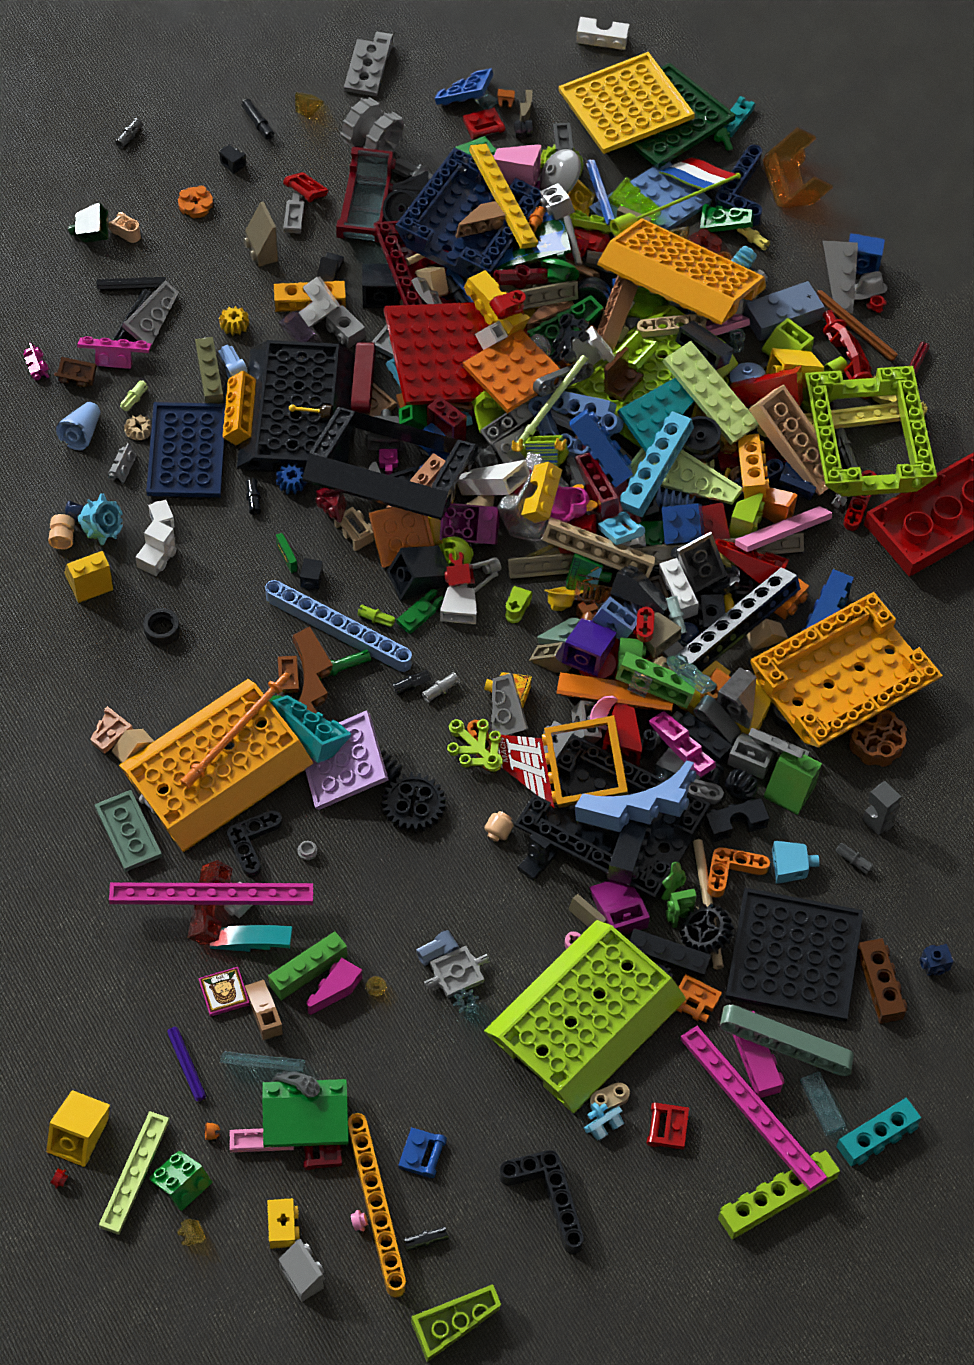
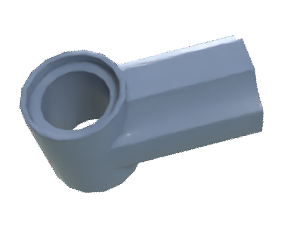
M446 930L438 934L430 943L416 949V953L421 963L426 966L430 964V961L453 952L460 947L450 931Z

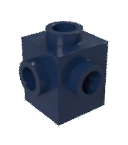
M947 944L926 947L920 958L921 968L925 969L927 976L944 974L946 971L951 970L954 962Z

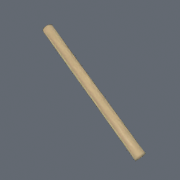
M697 839L693 841L702 901L708 907L710 903L713 904L712 896L707 892L709 876L703 841ZM721 948L718 950V955L712 952L714 969L724 967Z

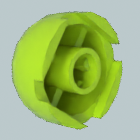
M460 537L442 539L443 544H439V547L444 554L448 566H455L449 560L450 553L454 555V560H458L459 552H463L464 564L471 563L473 550L466 540Z

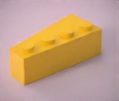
M486 270L468 278L464 286L465 292L471 297L487 324L492 325L500 321L508 336L521 329L524 330L530 319L527 314L523 315L520 313L500 320L490 307L489 303L494 297L506 294V292L500 291V285Z

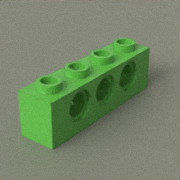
M627 651L615 678L686 709L694 695L698 682Z

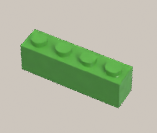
M336 932L331 933L268 975L269 986L278 998L283 1000L331 968L335 962L338 963L341 958H346L347 945Z

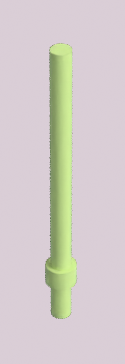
M582 355L533 421L523 429L524 433L519 438L523 439V444L530 435L533 436L537 431L536 427L588 359Z

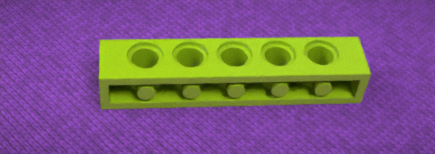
M827 1151L815 1152L810 1156L827 1176V1181L811 1192L790 1170L787 1173L781 1172L777 1174L773 1181L768 1184L766 1182L760 1184L753 1193L749 1194L747 1192L738 1198L739 1201L734 1204L728 1203L720 1209L718 1219L731 1239H735L837 1179L840 1170ZM791 1180H797L801 1185L795 1186L791 1183ZM779 1190L783 1193V1195L777 1196L773 1193V1191ZM761 1200L765 1203V1206H758L755 1201ZM743 1210L748 1216L742 1217L738 1214V1211Z

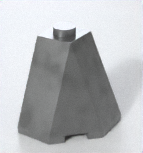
M739 667L720 689L717 702L733 721L749 729L753 717L756 676L751 671Z

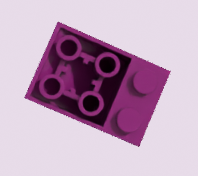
M451 503L441 520L439 540L447 537H460L466 540V542L498 544L501 507Z
M613 880L589 887L597 909L605 917L606 923L612 925L623 936L632 933L634 928L638 930L648 928L650 917L635 888Z

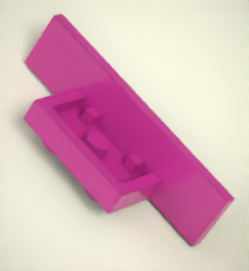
M89 336L80 338L77 344V348L95 349V364L97 366L130 369L132 367V352L149 353L152 347V343H147L146 341L129 342L126 339L114 341L110 338L93 339Z

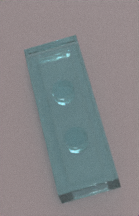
M820 1071L801 1078V1085L825 1134L829 1135L845 1129L846 1124Z

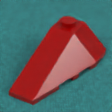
M718 538L715 540L717 549L721 554L760 584L781 567L786 569L789 559L770 552H766L765 555L758 553L756 549L746 552L737 547L733 542Z

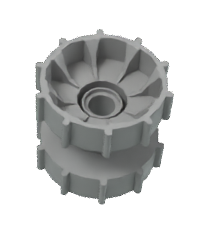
M370 97L368 99L361 98L354 107H351L350 112L343 121L344 124L340 135L344 138L343 142L351 147H362L365 143L364 148L395 152L400 140L403 139L402 135L406 125L402 121L403 118L394 112L391 114L384 113L381 117L383 110L379 107L380 103ZM366 155L376 163L386 160V157Z

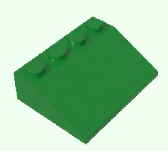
M347 1079L316 1080L320 1086V1092L312 1098L304 1096L297 1089V1086L285 1082H263V1148L348 1144Z

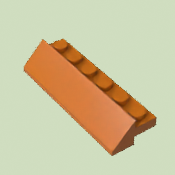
M560 672L557 695L598 702L605 696H614L618 698L616 703L627 704L630 707L651 711L654 709L672 712V702L622 681Z

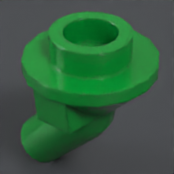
M723 127L715 132V142L720 143L723 141L726 151L733 149L729 139L730 133L727 128Z

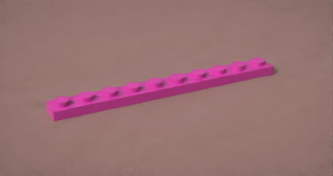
M110 883L109 904L313 905V883Z
M696 1026L681 1036L683 1044L804 1186L811 1192L826 1182L827 1176L702 1030Z

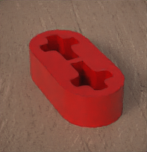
M642 607L637 613L636 637L641 642H649L653 638L655 614L650 607ZM645 614L648 615L647 621H644ZM643 628H647V635L643 634Z

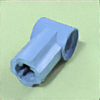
M225 345L218 351L219 357L225 365L228 378L241 371L248 373L244 361L239 359L233 346Z

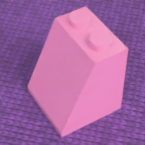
M541 145L499 148L496 150L495 155L492 156L508 186L517 178L535 187L541 171Z

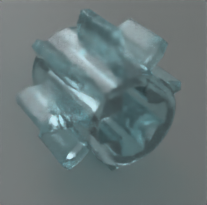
M462 988L460 991L462 995H454L457 998V1002L453 1006L458 1005L460 1008L459 1013L466 1009L469 1014L471 1013L470 1007H478L475 1004V1000L479 996L474 997L472 994L473 989L466 992ZM468 997L470 1004L464 1005L462 998Z

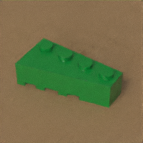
M591 295L574 304L568 310L558 313L554 318L544 321L540 326L527 331L529 337L548 357H551L555 352L551 344L561 330L559 321L564 314H573L579 320L584 318L589 322L586 329L603 315V306ZM578 327L572 328V330L581 331Z

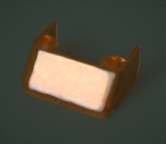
M798 127L772 148L763 159V165L776 204L782 208L812 205L833 188L831 184L815 176L803 184L798 167L805 161L806 153L804 149L816 139V136Z

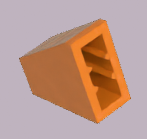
M769 487V490H766V498L762 499L765 502L762 517L773 523L793 517L798 495Z

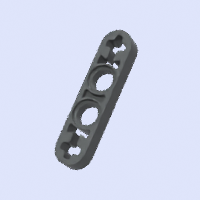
M586 361L568 386L589 378L594 371L593 365ZM576 363L536 379L533 384V391L540 396H546L555 392ZM559 377L557 384L554 385L555 379Z

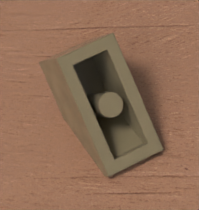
M564 642L538 645L529 659L532 663L555 673L567 672L572 668L562 663Z

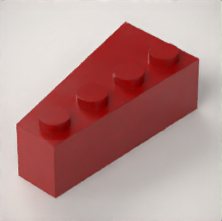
M802 366L732 382L729 387L745 407H752L771 391L785 385L798 406H800L803 402Z

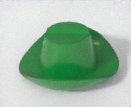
M545 259L541 261L542 268H546L548 272V281L552 284L576 281L580 275L577 268L560 259Z

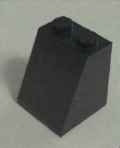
M388 263L363 264V308H385V306L398 305V288Z
M439 546L401 548L387 570L400 601L428 593L432 589L437 590L446 587L448 584L445 580L448 563Z

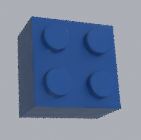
M850 233L849 242L858 243L856 274L862 275L879 271L885 239Z
M701 503L662 507L665 544L692 542L704 535Z

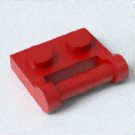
M495 108L463 116V122L472 140L495 132H505L504 123L501 122Z
M304 172L289 175L283 181L286 187H291L308 202H312L315 198L327 196L329 191Z
M652 1103L650 1135L647 1137L646 1144L652 1147L662 1146L684 1150L689 1108ZM661 1113H667L664 1138L658 1137Z

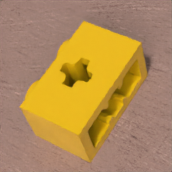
M293 1199L267 1200L270 1248L291 1247L295 1243V1239H300L299 1226H295L294 1220L299 1219L298 1206H294ZM282 1221H286V1226L281 1225Z

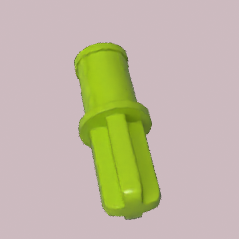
M363 604L360 606L362 610L358 609V616L372 620L374 624L377 622L392 627L395 623V617L381 612L380 609L375 610Z

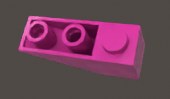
M343 958L338 963L335 962L329 971L330 974L327 979L323 978L320 982L317 993L309 997L307 1001L308 1014L312 1015L350 995L362 979V969Z

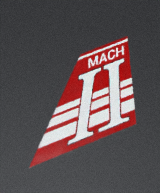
M501 735L502 740L499 743L498 754L503 759L501 767L536 795L551 802V806L554 808L543 740L541 738Z

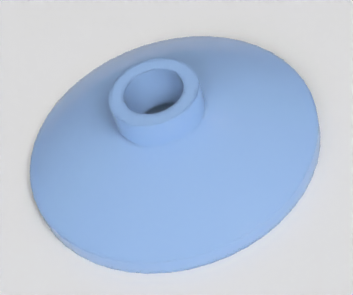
M741 363L730 372V381L732 383L748 378L760 377L765 375V370L756 363Z

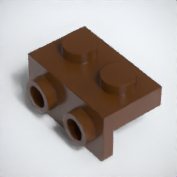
M61 357L58 372H55L54 376L61 383L69 384V382H75L77 386L86 388L87 385L93 386L97 365Z

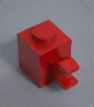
M459 552L458 560H454V555L450 553L449 560L455 566L447 567V572H445L446 583H449V586L452 587L475 584L473 565L469 563L464 564L463 552Z

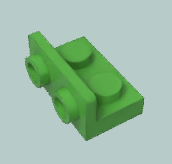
M695 889L671 893L670 901L667 902L666 918L668 922H671L673 928L677 927L679 916L687 917L689 916L688 910L694 911L697 896Z

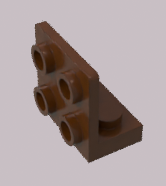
M627 347L619 351L611 363H607L604 368V392L620 402H623L643 380V374L628 366L629 348Z

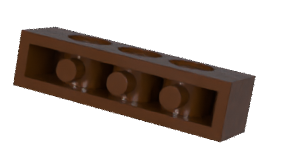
M883 938L860 942L857 955L879 1024L902 1020L907 1011V1003L905 999L902 1000L900 994L902 991L901 985L895 978V966L889 960L890 951L888 945L884 944ZM877 960L881 962V964H875L873 961ZM880 978H883V979H885L887 982H886V983H883V982H881L879 979H880ZM885 997H891L893 1001H888Z

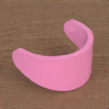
M614 696L601 698L594 705L590 714V720L607 717L618 698ZM599 726V728L607 730L608 726Z

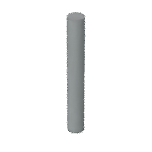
M567 215L563 218L575 265L580 266L582 265L577 240L571 217Z

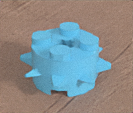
M100 494L98 501L92 502L88 499V504L84 506L81 514L78 516V522L84 533L87 534V537L98 538L100 545H104L108 537L116 539V535L123 527V524H121L123 519L120 516L123 513L117 502L107 501L104 494Z

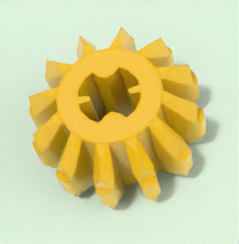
M228 306L227 310H222V315L219 317L220 328L226 334L231 333L232 336L235 333L240 335L241 331L246 332L249 326L247 312H244L243 307L237 309L235 306L231 309Z

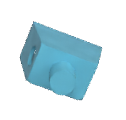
M774 841L772 855L776 884L805 879L808 876L809 867H819V855H807L805 844Z

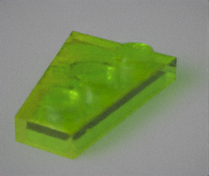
M628 177L622 181L609 197L610 204L618 208L623 206L640 214H645L659 208L649 197H645L641 193V189L631 184V180ZM662 210L648 216L651 217V223L654 224L661 215Z

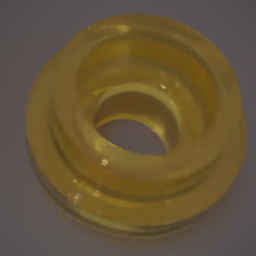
M371 977L366 983V990L372 996H380L386 991V982L381 977ZM374 985H378L380 988L373 989L372 987Z

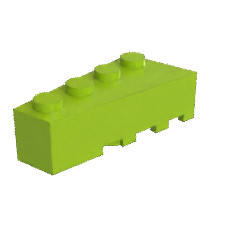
M493 1284L412 1316L411 1323L426 1362L500 1309L501 1303Z

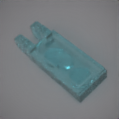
M680 653L667 658V665L701 694L715 690L717 684L709 676L699 671L695 665L688 663L686 656Z

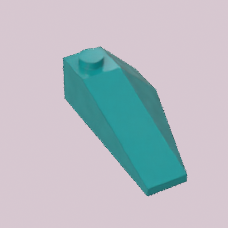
M288 695L272 700L274 708L298 737L308 755L317 763L332 758L351 737V733L335 720L330 722L324 719L323 714L320 712L315 714L307 710L305 704Z

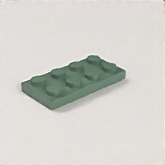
M132 790L94 804L125 872L162 857V853Z

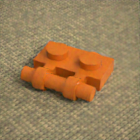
M685 974L679 989L686 997V1001L677 1011L693 1016L692 1019L696 1021L701 1020L707 1023L709 1015L703 1013V1011L707 1009L712 1012L722 992ZM688 1000H690L691 1002L697 1004V1005H698L697 1009H695V1008H693L692 1006L688 1005V1004H687Z

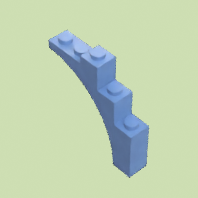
M686 760L680 770L670 779L643 792L614 797L582 794L575 805L576 821L621 832L624 825L628 824L629 819L650 825L659 812L680 817L683 811L688 808L689 799L687 798V793L691 782H694L696 779L694 762Z

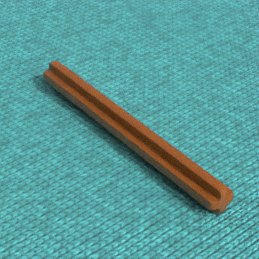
M822 290L816 292L823 305L832 310L838 318L845 320L851 329L890 361L896 359L898 354Z

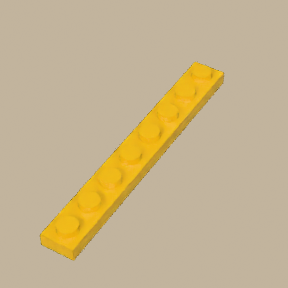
M487 144L471 145L469 151L495 201L505 213V220L521 249L537 247L538 240Z

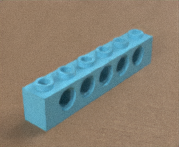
M673 411L669 417L665 418L663 427L660 432H657L653 445L647 449L646 457L643 462L639 463L636 474L630 478L626 491L622 492L620 496V504L624 511L643 517L694 429L691 418Z

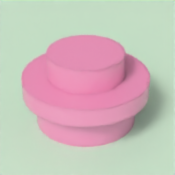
M356 1210L354 1214H351L355 1231H365V1226L368 1225L366 1214Z

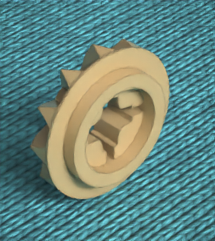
M140 414L134 417L132 415L131 419H127L124 430L129 438L143 440L151 435L152 420H149L148 416L143 417ZM136 424L142 426V431L136 427Z

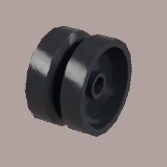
M402 189L394 190L388 194L382 208L386 221H399L419 194Z
M584 278L578 282V299L572 300V302L576 304L591 295L605 310L611 294L610 287L600 278Z
M692 417L694 429L682 450L699 461L708 463L720 453V427L715 420L709 417Z

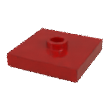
M723 502L702 506L704 535L711 532L714 540L717 538L729 539L730 535Z

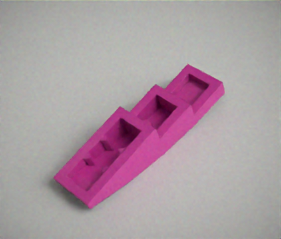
M665 711L649 720L654 730L684 763L686 760L694 762V771L700 777L716 767L715 761L702 751V746L689 736V731Z

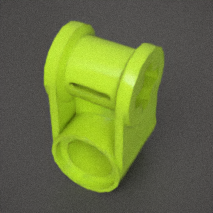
M517 586L512 588L509 599L506 602L507 611L505 617L508 622L517 623L522 619L526 608L531 602L532 591Z

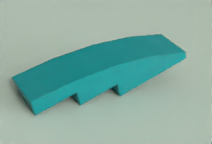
M245 925L213 928L210 949L250 952L251 949L270 950V947L290 948L292 926Z

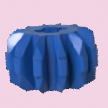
M289 463L287 468L281 466V472H277L276 480L277 485H280V490L286 489L287 495L290 491H293L294 494L297 493V490L302 492L303 486L307 485L306 482L302 481L304 468H298L297 464L291 467Z

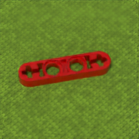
M865 470L862 472V476L876 475V473L871 470ZM871 495L852 496L843 522L847 530L855 531L859 528ZM853 505H860L862 509L855 510ZM852 516H855V521L850 523Z

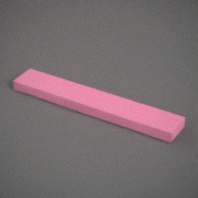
M818 506L735 539V545L746 552L752 551L830 520L832 512Z

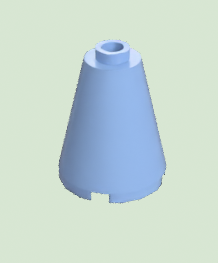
M86 402L62 419L56 427V434L59 440L68 443L67 447L71 449H85L91 441L99 419V407L95 403Z

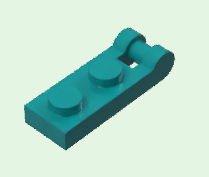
M742 96L738 98L736 104L730 110L736 114V119L725 126L730 133V137L734 135L751 114L756 103L746 101V98Z

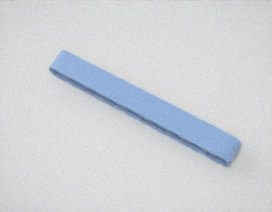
M272 580L266 584V599L270 604L360 651L367 649L371 657L398 671L406 672L411 668L412 653L408 648L279 581Z

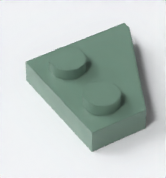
M569 618L537 637L539 644L565 643L580 619Z

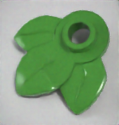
M679 862L671 864L670 875L662 881L666 888L662 895L663 900H668L671 893H674L677 888L683 886L686 881L685 871L681 869Z

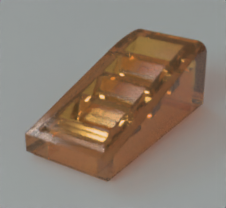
M577 581L573 599L603 605L611 597L612 587ZM581 586H584L583 595L580 597ZM590 587L589 596L586 598L587 589ZM594 588H596L595 597L592 599ZM600 589H602L601 598L598 600Z

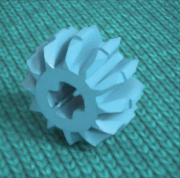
M743 246L731 261L749 269L757 258V254L750 247Z

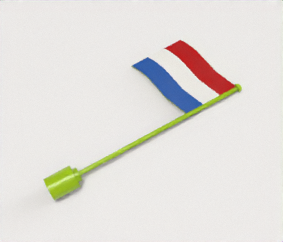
M689 158L660 170V174L673 177L701 190L638 217L632 213L617 217L610 221L611 231L617 236L641 218L736 178L740 179L741 174H734L719 169L696 158Z

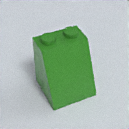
M783 751L776 763L764 798L799 815L816 786L822 763L805 754L803 758H799Z

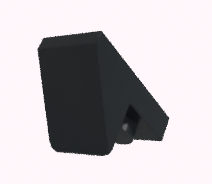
M327 252L326 256H322L320 259L317 277H321L323 282L335 281L344 262V256Z

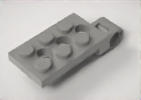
M376 32L373 42L357 39L344 91L377 97L385 64L392 49L393 34ZM370 48H373V49H375L376 51L373 52V53H370V52H368L367 50L370 49ZM366 62L372 63V65L368 67L364 66L363 64ZM367 76L368 79L361 80L360 77Z

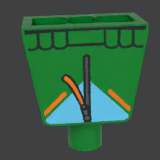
M574 553L566 580V589L595 591L599 581L610 583L612 572L603 571V563Z

